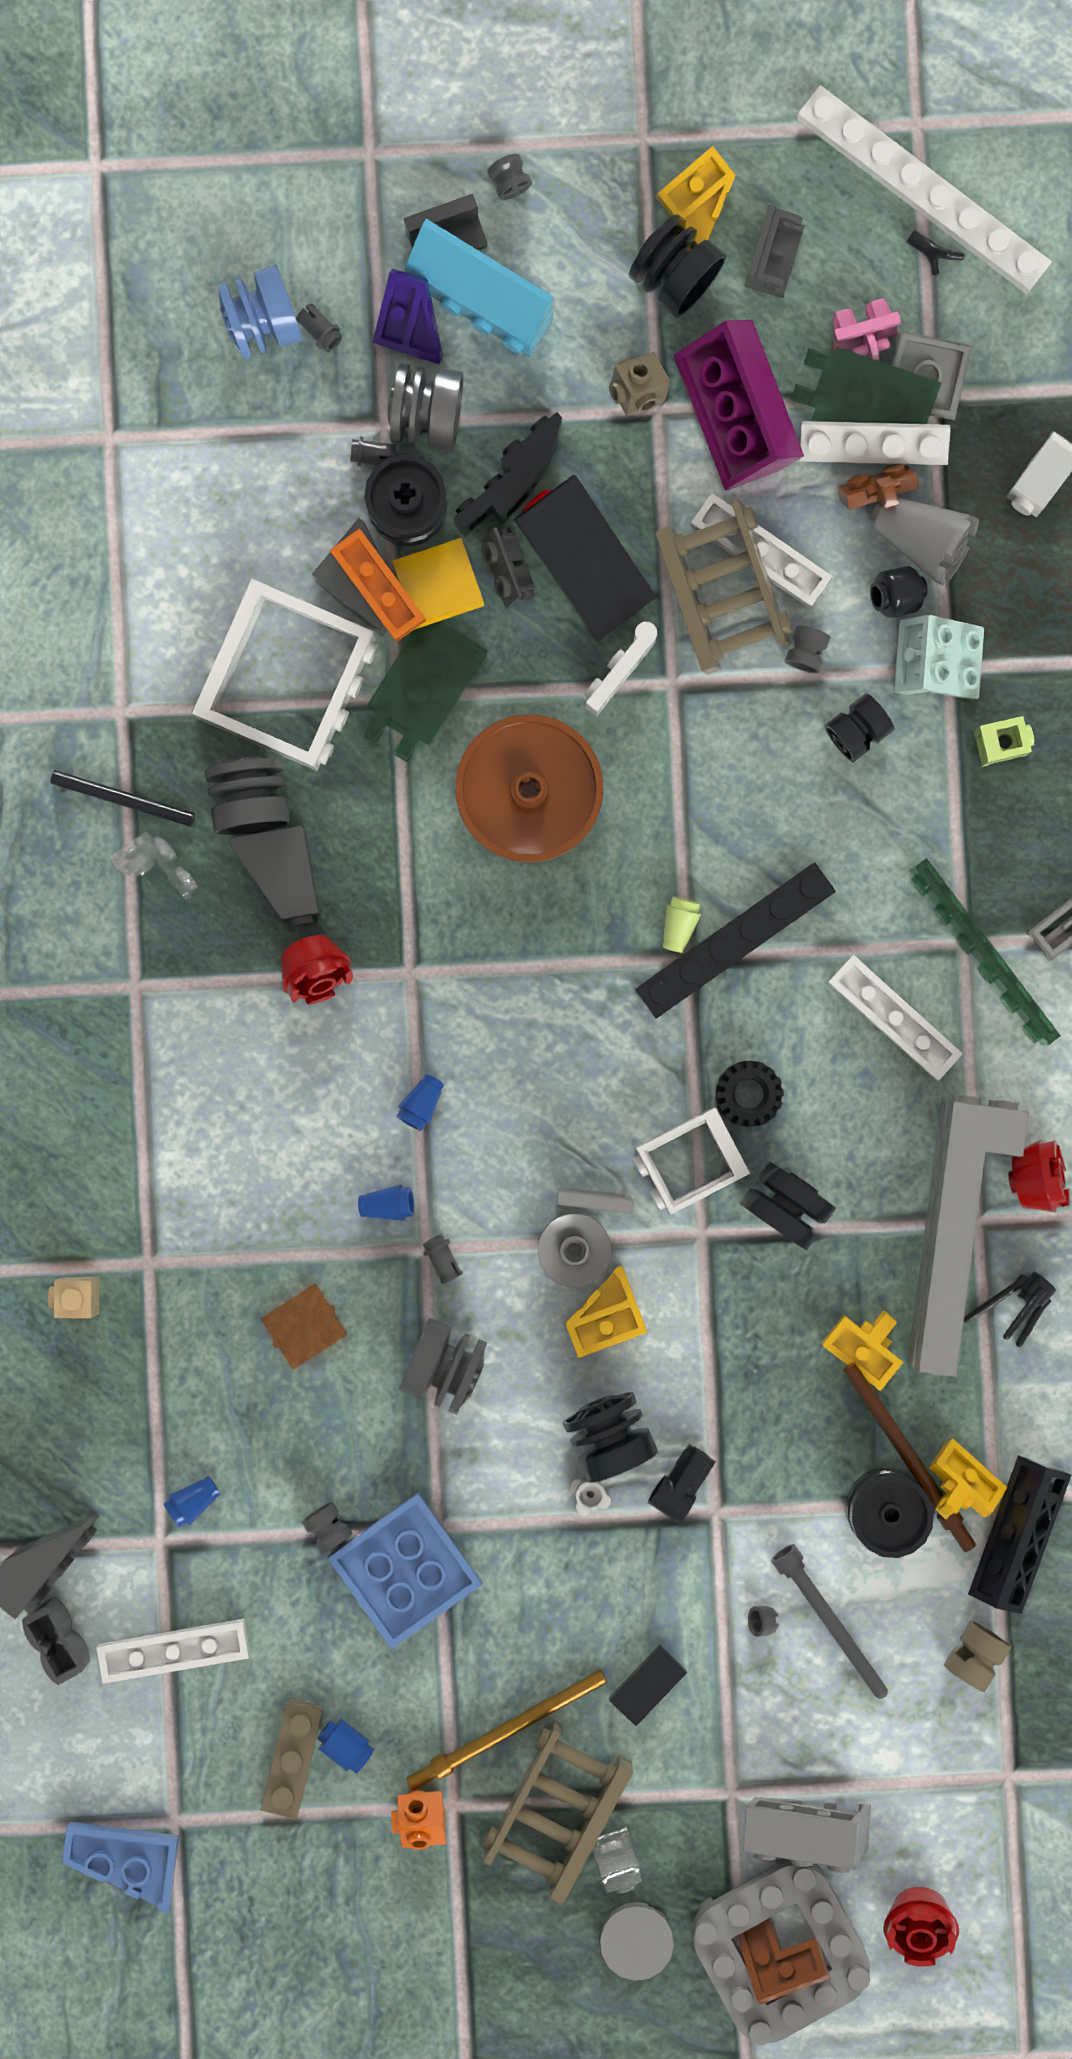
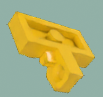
M884 1310L872 1325L865 1320L860 1327L843 1315L821 1342L823 1347L846 1365L856 1362L868 1382L880 1391L903 1364V1361L887 1349L892 1343V1340L887 1335L897 1324V1321Z
M953 1438L943 1444L929 1466V1469L943 1481L940 1488L945 1494L940 1499L935 1510L944 1519H948L953 1513L957 1514L961 1507L966 1510L970 1506L985 1518L993 1513L1008 1488Z

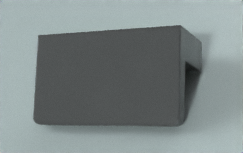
M473 193L404 218L405 231L412 249L425 219L430 220L477 250L487 247V240L478 218V206Z

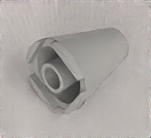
M897 497L899 504L888 508L883 507L878 502L871 516V519L875 521L874 529L936 583L942 586L945 585V580L949 581L954 576L970 548L966 546L968 542L967 536L969 534L975 537L979 519L973 515Z

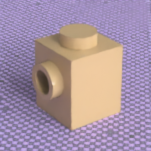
M62 1277L54 1280V1286H50L48 1292L49 1309H54V1318H93L99 1315L100 1277Z

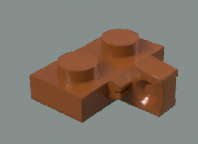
M903 464L889 465L882 469L883 473L870 477L868 475H857L848 479V484L837 487L840 501L849 510L877 501L883 507L888 508L899 504L897 495L920 488L918 475L909 466H904Z

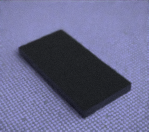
M576 475L569 477L514 518V521L595 640H601L657 598Z

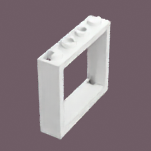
M251 578L192 714L200 721L318 771L320 764L326 765L329 756L331 757L334 745L330 741L335 730L341 732L347 721L349 711L345 710L350 696L356 698L361 689L364 678L359 675L365 663L371 664L375 657L374 653L378 647V644L374 643L376 639L375 634L372 630ZM265 600L358 639L308 752L216 712Z

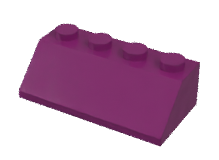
M753 320L724 321L674 354L725 490H730L776 473L804 457Z

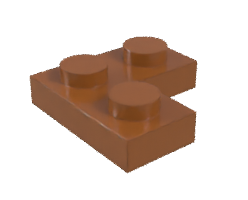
M772 1917L737 1936L756 2000L760 2004L830 1979L818 1940L813 1938L782 1950Z

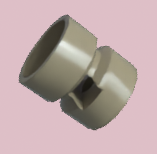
M970 1620L960 1637L962 1646L953 1648L944 1663V1667L967 1684L985 1692L996 1675L993 1669L994 1665H1002L1012 1646L992 1631Z

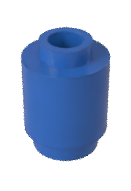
M342 1719L336 1724L330 1720L317 1738L322 1742L318 1749L345 1771L350 1769L356 1774L363 1768L374 1751V1748L368 1745L369 1740Z

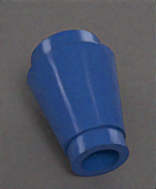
M425 1074L423 1079L398 1105L400 1110L396 1117L408 1126L422 1131L425 1125H430L444 1084L435 1077Z
M399 1184L366 1195H359V1214L361 1217L404 1221L406 1217L414 1215L411 1187L403 1188Z
M208 1476L170 1494V1499L163 1504L172 1519L181 1528L186 1523L191 1525L221 1493Z

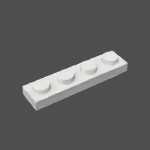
M802 421L801 448L804 457L800 458V461L948 465L950 425Z
M711 493L692 520L690 526L698 531L736 515L732 506ZM758 525V528L753 529L770 582L811 609L833 576ZM741 530L712 541L733 556L747 551Z
M852 955L827 982L935 1081H939L963 1055L959 1049L856 956Z
M244 1618L98 1644L96 1647L102 1684L248 1659L250 1657Z

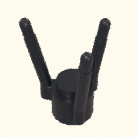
M1033 1272L1028 1278L1021 1274L1013 1284L966 1315L964 1322H971L1017 1290H1020L1021 1292L1017 1297L1025 1306L1003 1334V1338L1006 1340L1010 1339L1033 1310L1032 1315L1016 1341V1346L1022 1347L1041 1314L1052 1302L1050 1298L1056 1292V1289L1037 1272Z

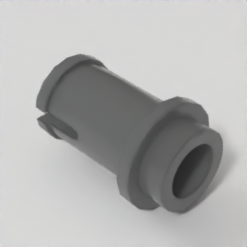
M314 304L306 305L309 312L307 313L303 308L296 317L297 322L316 339V345L319 349L333 350L342 340L340 327L336 324L332 325L316 309Z
M360 436V440L352 439L350 462H357V466L360 467L361 463L379 465L385 459L395 456L396 443L364 441L362 436Z
M442 1234L423 1243L425 1251L422 1253L424 1256H429L441 1284H445L462 1275L463 1272L460 1270L448 1247L449 1239L445 1240Z

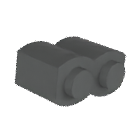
M53 1597L35 1607L30 1615L27 1614L22 1619L23 1631L28 1642L40 1652L42 1667L55 1684L60 1685L82 1673L90 1662L89 1649L84 1639L76 1631L72 1630L71 1616L60 1600Z

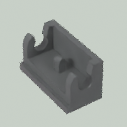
M772 205L768 206L745 287L777 297H784L804 230V225L801 224L803 220L801 216L777 209Z

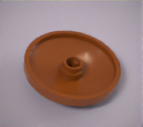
M533 714L516 715L488 726L469 744L457 770L455 785L456 802L461 819L467 830L486 850L503 859L514 862H545L568 853L589 834L597 820L602 805L603 776L594 751L588 742L572 727L547 716Z

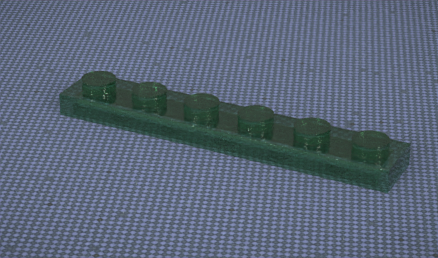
M926 858L911 868L909 871L914 877L910 880L915 889L922 896L928 894L936 905L933 908V912L945 926L948 924L952 926L958 934L955 937V941L962 951L967 955L972 953L980 963L977 970L983 979L990 985L994 982L1002 992V995L999 996L1000 1001L1011 1014L1017 1012L1025 1024L1021 1027L1026 1036L1034 1044L1039 1041L1041 1045H1050L1061 1035L929 860Z

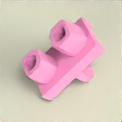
M884 298L872 301L865 306L868 320L856 323L852 309H844L833 314L834 334L831 346L834 355L852 350L854 359L866 356L870 365L879 363V351L890 349L888 339L897 336V325L901 324L898 311L891 313Z

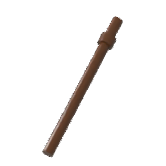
M856 1362L847 1365L843 1369L844 1373L920 1487L929 1496L934 1508H936L943 1497V1493ZM959 1511L957 1514L953 1513L948 1519H944L939 1513L936 1517L943 1528L950 1530L964 1552H968L976 1546L975 1541L962 1523L963 1517Z

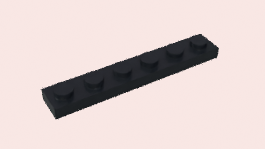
M814 862L634 990L654 1018L657 1019L836 891L816 862Z

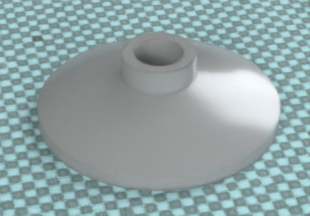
M566 1214L560 1216L547 1225L539 1239L538 1258L543 1271L554 1282L565 1287L579 1288L594 1283L605 1273L611 1260L612 1247L606 1230L598 1221L587 1215ZM571 1243H578L582 1248L580 1255L575 1257L569 1255L567 1252L568 1246Z

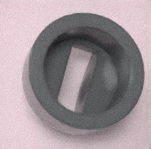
M769 1606L752 1607L748 1613V1626L751 1633L756 1637L768 1636L774 1633L779 1627L775 1618L778 1617V1613Z

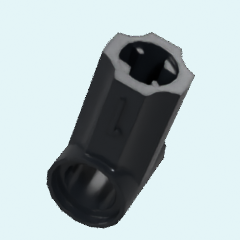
M689 1443L668 1476L664 1475L649 1497L648 1504L680 1524L692 1508L697 1497L695 1495L716 1461Z

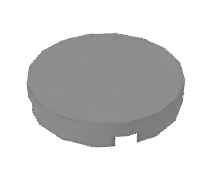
M642 1902L625 1903L614 1909L603 1924L600 1933L602 1957L608 1967L622 1978L633 1981L650 1979L662 1972L671 1959L674 1948L672 1927L666 1916L658 1909L656 1910Z

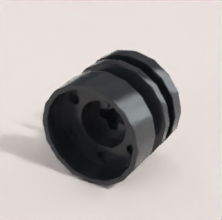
M679 214L669 218L651 234L641 247L629 270V278L635 283H640L644 280L642 287L646 293L652 292L663 284L658 296V303L675 318L685 314L701 298L713 283L726 261V255L709 240L702 241L692 249L691 247L697 236V230L693 226L684 230L686 220Z
M633 1392L609 1395L581 1407L578 1412L563 1421L566 1433L582 1430L570 1439L572 1447L590 1444L591 1448L578 1458L588 1483H595L620 1475L647 1462L659 1453L649 1428L634 1430L630 1428L631 1425L643 1417L641 1409L626 1411L637 1403Z

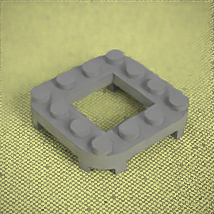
M780 1858L776 1860L777 1865L717 1899L713 1900L711 1896L700 1905L701 1909L695 1917L692 1935L696 1953L734 2024L754 2044L764 2045L787 2038L852 2002L870 1983V1964L864 1945L836 1897L825 1873L817 1864L802 1867L793 1865L791 1859ZM797 1903L830 1963L827 1966L830 1979L760 2004L756 2000L745 1961L732 1938Z

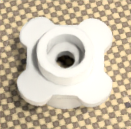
M575 1479L571 1482L570 1491L575 1494L577 1500L576 1511L579 1514L587 1515L590 1511H595L599 1508L607 1509L610 1506L611 1497L605 1492V1480L588 1483L586 1479ZM593 1491L594 1496L588 1497L587 1492Z

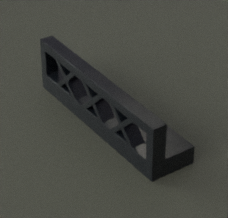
M1017 1456L1007 1484L1008 1488L1003 1495L968 1595L996 1609L1022 1614L1071 1479V1474L1047 1467L1027 1457ZM1052 1477L1056 1478V1480L1054 1482L1052 1491L1048 1494L1047 1491L1049 1489ZM1042 1516L1039 1526L1035 1529L1037 1519ZM1029 1550L1027 1560L1022 1564L1024 1555ZM1017 1586L1012 1602L1008 1601L1012 1588Z

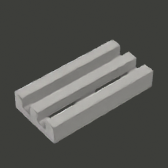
M1072 897L1026 932L1030 938L1034 939L1036 946L1040 950L1042 949L1048 961H1052L1072 945V934L1053 949L1049 945L1051 941L1072 926V916L1044 938L1040 932L1072 908Z

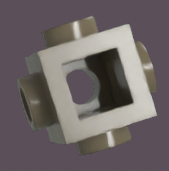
M651 352L637 358L629 357L619 362L614 367L609 391L613 401L616 404H620L627 416L638 411L640 413L648 412L657 404L665 402L671 381L655 352Z

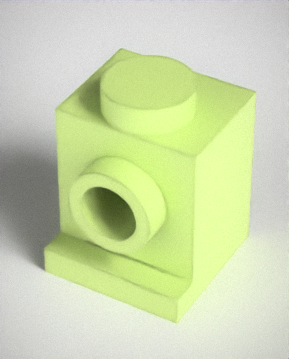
M1023 716L982 725L973 731L982 767L1026 756L1032 752L1031 746H1034L1032 728L1030 724L1025 725ZM1000 736H1005L1009 739L1010 745L1008 748L1000 747L998 740Z

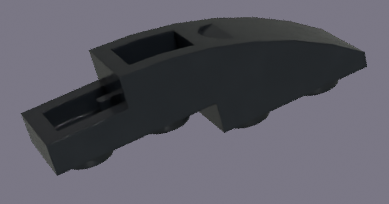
M558 412L550 418L547 415L541 417L531 427L530 431L532 433L522 442L516 439L503 450L502 454L504 457L501 458V469L506 474L504 476L500 473L495 475L485 484V492L476 500L472 497L468 498L456 509L455 512L458 515L454 517L455 527L464 537L492 514L502 525L531 495L549 466L558 443L562 428V417Z

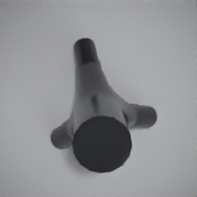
M916 230L911 233L907 240L908 244L927 257L931 265L932 275L939 274V258L963 261L965 258L963 253L945 249Z

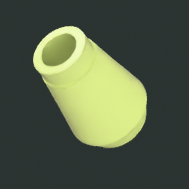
M672 896L671 903L666 904L663 948L680 953L684 952V948L702 915L699 913L700 903Z

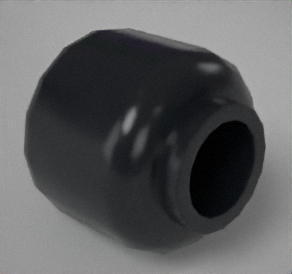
M910 566L880 572L870 587V598L873 607L887 618L918 612L923 605L924 598L928 594L925 578L920 576Z

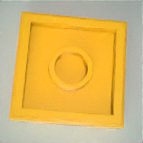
M462 538L392 561L399 583L426 618V621L416 629L485 606Z

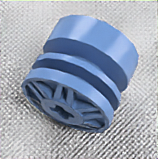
M277 265L254 272L255 291L249 292L240 277L235 279L240 296L232 298L226 282L217 285L220 300L219 308L231 342L242 354L244 360L253 358L248 341L256 339L261 354L267 353L265 335L272 333L280 348L303 340Z

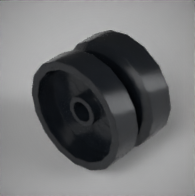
M401 454L385 459L373 469L366 482L364 498L371 524L379 535L395 545L411 547L426 543L438 534L446 520L448 503L442 476L433 464L419 456ZM405 498H410L409 504L404 505L401 501Z
M769 1161L758 1177L764 1186L775 1193L773 1197L770 1198L758 1189H749L739 1204L807 1251L817 1237L814 1228L801 1220V1217L805 1214L817 1223H826L836 1210V1207L818 1194L819 1191L792 1172L787 1173Z
M880 1467L865 1472L853 1483L846 1497L845 1514L851 1530L867 1550L881 1557L900 1558L914 1553L926 1543L933 1529L934 1510L929 1496L910 1475L898 1469ZM889 1508H894V1514L892 1515L888 1513L887 1518H885L884 1514L886 1510Z

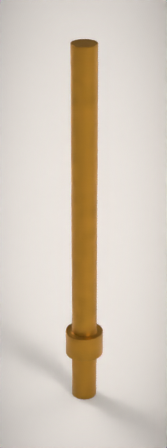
M602 1670L596 1671L447 1755L443 1752L432 1758L430 1765L406 1777L410 1789L414 1791L437 1777L442 1780L454 1773L453 1769L608 1683Z

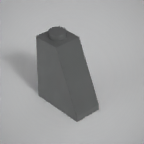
M360 518L357 519L338 542L340 543L360 528L380 555L365 522ZM329 553L312 573L314 581L383 637L387 632L386 628L332 554Z
M301 825L230 838L231 847L280 918L285 922L291 921L293 927L314 923L313 917L320 916L321 910L305 827Z

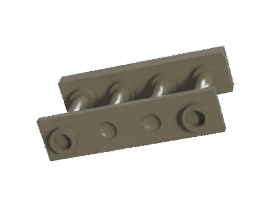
M739 500L731 502L736 516L683 536L682 533L677 535L676 531L669 526L655 532L701 671L706 674L722 670L719 660L724 658L723 654L776 635L778 643L782 646L791 644L788 634L793 633L790 619L786 611L780 613L753 529L758 528L756 517L751 506L745 508V505ZM741 530L747 548L746 552L696 571L694 568L688 569L684 556L689 554V550ZM751 565L753 566L759 584L758 587L708 606L705 603L700 604L696 590L701 589V584ZM764 600L771 621L719 641L717 638H711L707 625L712 624V619Z
M553 1720L549 1730L543 1727L533 1747L538 1750L497 1828L491 1826L488 1829L481 1847L485 1849L484 1863L491 1866L497 1852L546 1877L547 1883L550 1884V1899L563 1905L631 1778L633 1766L632 1761L618 1755L614 1765L611 1763L605 1765L558 1740L561 1734V1726L559 1722ZM552 1753L599 1778V1783L603 1786L597 1797L591 1795L588 1798L541 1773L540 1771L549 1754ZM532 1786L581 1811L582 1817L585 1820L579 1831L575 1828L570 1831L524 1806L523 1803ZM517 1819L564 1844V1849L568 1852L562 1863L556 1861L553 1864L506 1839L505 1837L514 1820Z

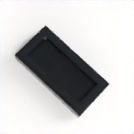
M659 1644L609 1697V1701L628 1720L637 1726L687 1674V1670Z

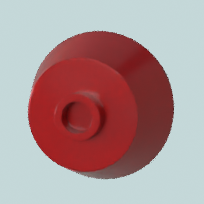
M314 935L301 939L289 946L281 955L282 989L285 993L289 994L293 1003L299 999H305L307 1005H312L328 1000L336 995L333 989L343 981L347 984L351 983L353 979V973L350 968L351 959L328 936Z
M1040 1139L1024 1148L1023 1157L1012 1155V1171L1008 1172L1009 1184L1012 1193H1017L1023 1208L1056 1212V1208L1070 1206V1190L1063 1189L1066 1188L1064 1174L1066 1167L1060 1146L1056 1145V1141L1043 1143Z
M913 1887L902 1891L895 1898L883 1925L884 1935L890 1950L894 1948L896 1952L904 1956L905 1963L919 1967L936 1965L935 1959L944 1956L947 1952L951 1955L959 1936L957 1920L943 1896L935 1890L926 1887Z

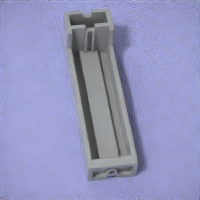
M952 1095V1102L941 1101L907 1362L918 1372L957 1377L985 1152L1023 1157L1029 1112L1018 1110L1019 1103L989 1100L988 1106H982V1098L963 1095Z

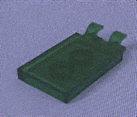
M836 346L833 356L808 348L803 361L804 364L820 369L822 372L815 390L795 384L791 400L813 407L814 411L811 418L819 422L927 424L942 382Z
M440 621L415 629L367 704L368 708L375 713L363 731L365 733L364 737L377 744L386 726L403 735L395 749V756L408 763L420 740L431 745L487 656L488 650Z

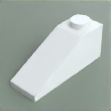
M1055 432L1051 434L1006 496L1012 501V506L1018 512L1027 516L1032 514L1037 517L1072 472V444Z

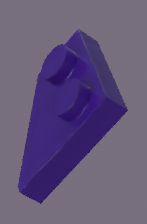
M392 268L389 272L372 343L440 364L443 352L428 280Z

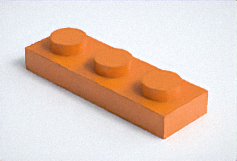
M360 528L330 549L332 556L396 643L426 621L424 615Z

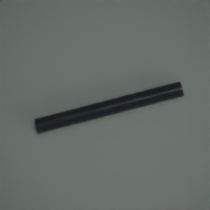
M54 770L51 776L50 783L189 827L192 826L195 818V813L64 772Z

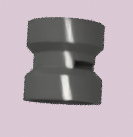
M798 625L792 637L795 641V648L788 650L784 662L791 667L805 672L819 673L823 662L819 655L822 654L823 650L827 649L831 637L818 629Z
M333 1502L322 1506L301 1522L307 1532L315 1534V1545L321 1554L333 1549L352 1535V1531L347 1523H342L337 1518L338 1509Z

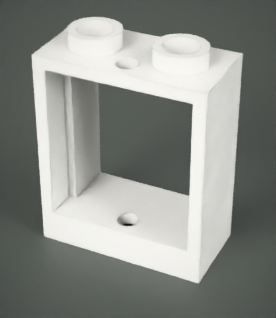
M715 1107L637 1146L635 1149L639 1155L633 1158L641 1176L644 1178L649 1175L656 1187L650 1193L659 1210L667 1208L671 1215L750 1174ZM705 1123L729 1172L673 1200L649 1152Z

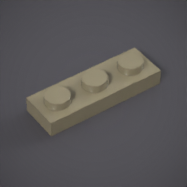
M288 1698L261 1811L297 1819L324 1706Z

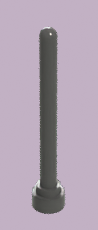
M795 1544L780 1550L771 1559V1563L779 1574H784L787 1578L793 1579L874 1696L878 1699L885 1698L888 1694L887 1687L804 1571L805 1564L802 1562L804 1557Z

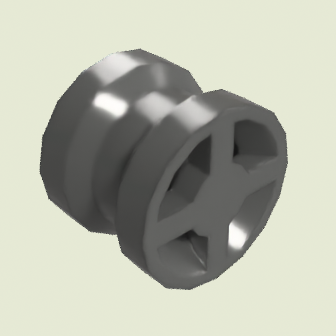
M519 154L502 157L495 161L487 170L490 179L495 181L498 186L496 192L501 200L515 198L528 190L532 185L530 176L522 170L523 161Z

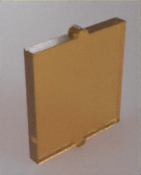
M316 1283L261 1318L275 1340L273 1346L280 1348L292 1369L300 1366L348 1335L334 1313L335 1306L329 1305Z

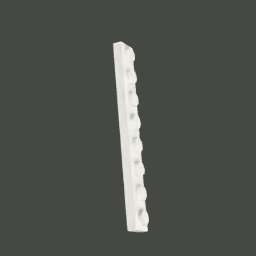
M821 85L798 113L797 120L1025 294L1028 295L1052 263L1041 252Z

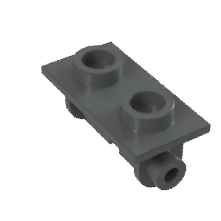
M497 527L493 528L481 540V550L485 562L490 565L495 591L502 598L505 608H509L519 598L521 601H527L535 597L533 590L536 587L527 564L515 567L513 562L524 558L516 533H511L510 527L500 530Z

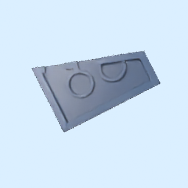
M69 1822L66 1826L62 1864L102 1883L106 1881L125 1890V1894L137 1900L142 1898L156 1905V1909L168 1914L171 1907L179 1835Z

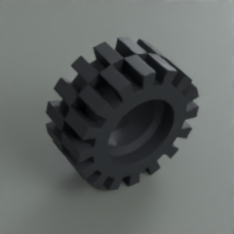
M742 1061L731 1065L721 1074L715 1089V1099L720 1112L730 1122L744 1127H755L766 1124L767 1121L777 1115L776 1112L783 1103L781 1101L782 1096H784V1089L781 1087L782 1082L780 1078L777 1077L771 1067L761 1062ZM746 1079L757 1081L763 1089L761 1103L749 1109L739 1105L735 1098L736 1087Z

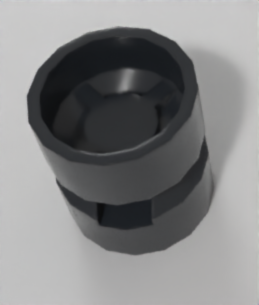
M867 693L849 706L848 714L841 712L824 726L834 745L853 763L870 750V742L879 743L895 730L886 711Z

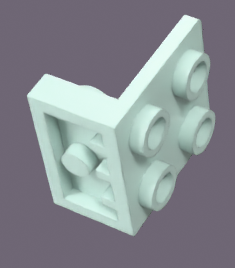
M932 615L900 620L894 693L909 695L930 691L969 700L978 699L984 628Z

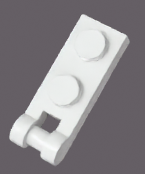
M650 622L640 623L635 630L634 643L626 653L620 649L607 665L611 669L610 673L603 681L597 678L584 694L588 698L585 709L595 717L599 715L653 647L657 637V629L654 624Z

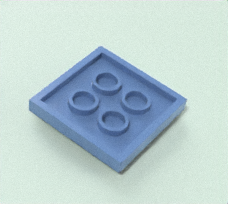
M419 1491L328 1555L327 1558L391 1650L483 1584V1581Z

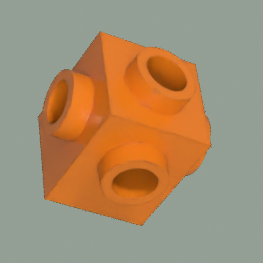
M416 1790L405 1795H397L398 1810L391 1811L393 1834L400 1835L402 1848L410 1847L411 1849L421 1850L428 1848L430 1845L447 1844L446 1813L442 1791L425 1792Z

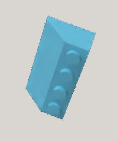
M425 219L405 266V273L428 280L430 294L433 298L440 301L439 305L443 310L453 316L463 315L471 320V326L478 332L487 336L492 333L502 339V345L509 351L518 355L523 352L530 357L553 320L554 297L430 220Z

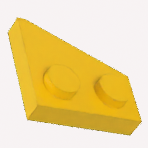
M712 146L659 191L655 197L671 217L679 214L686 220L684 230L692 226L697 230V236L693 242V245L697 246L702 241L709 239L736 175Z
M622 1265L612 1272L610 1277L565 1323L578 1359L648 1333Z

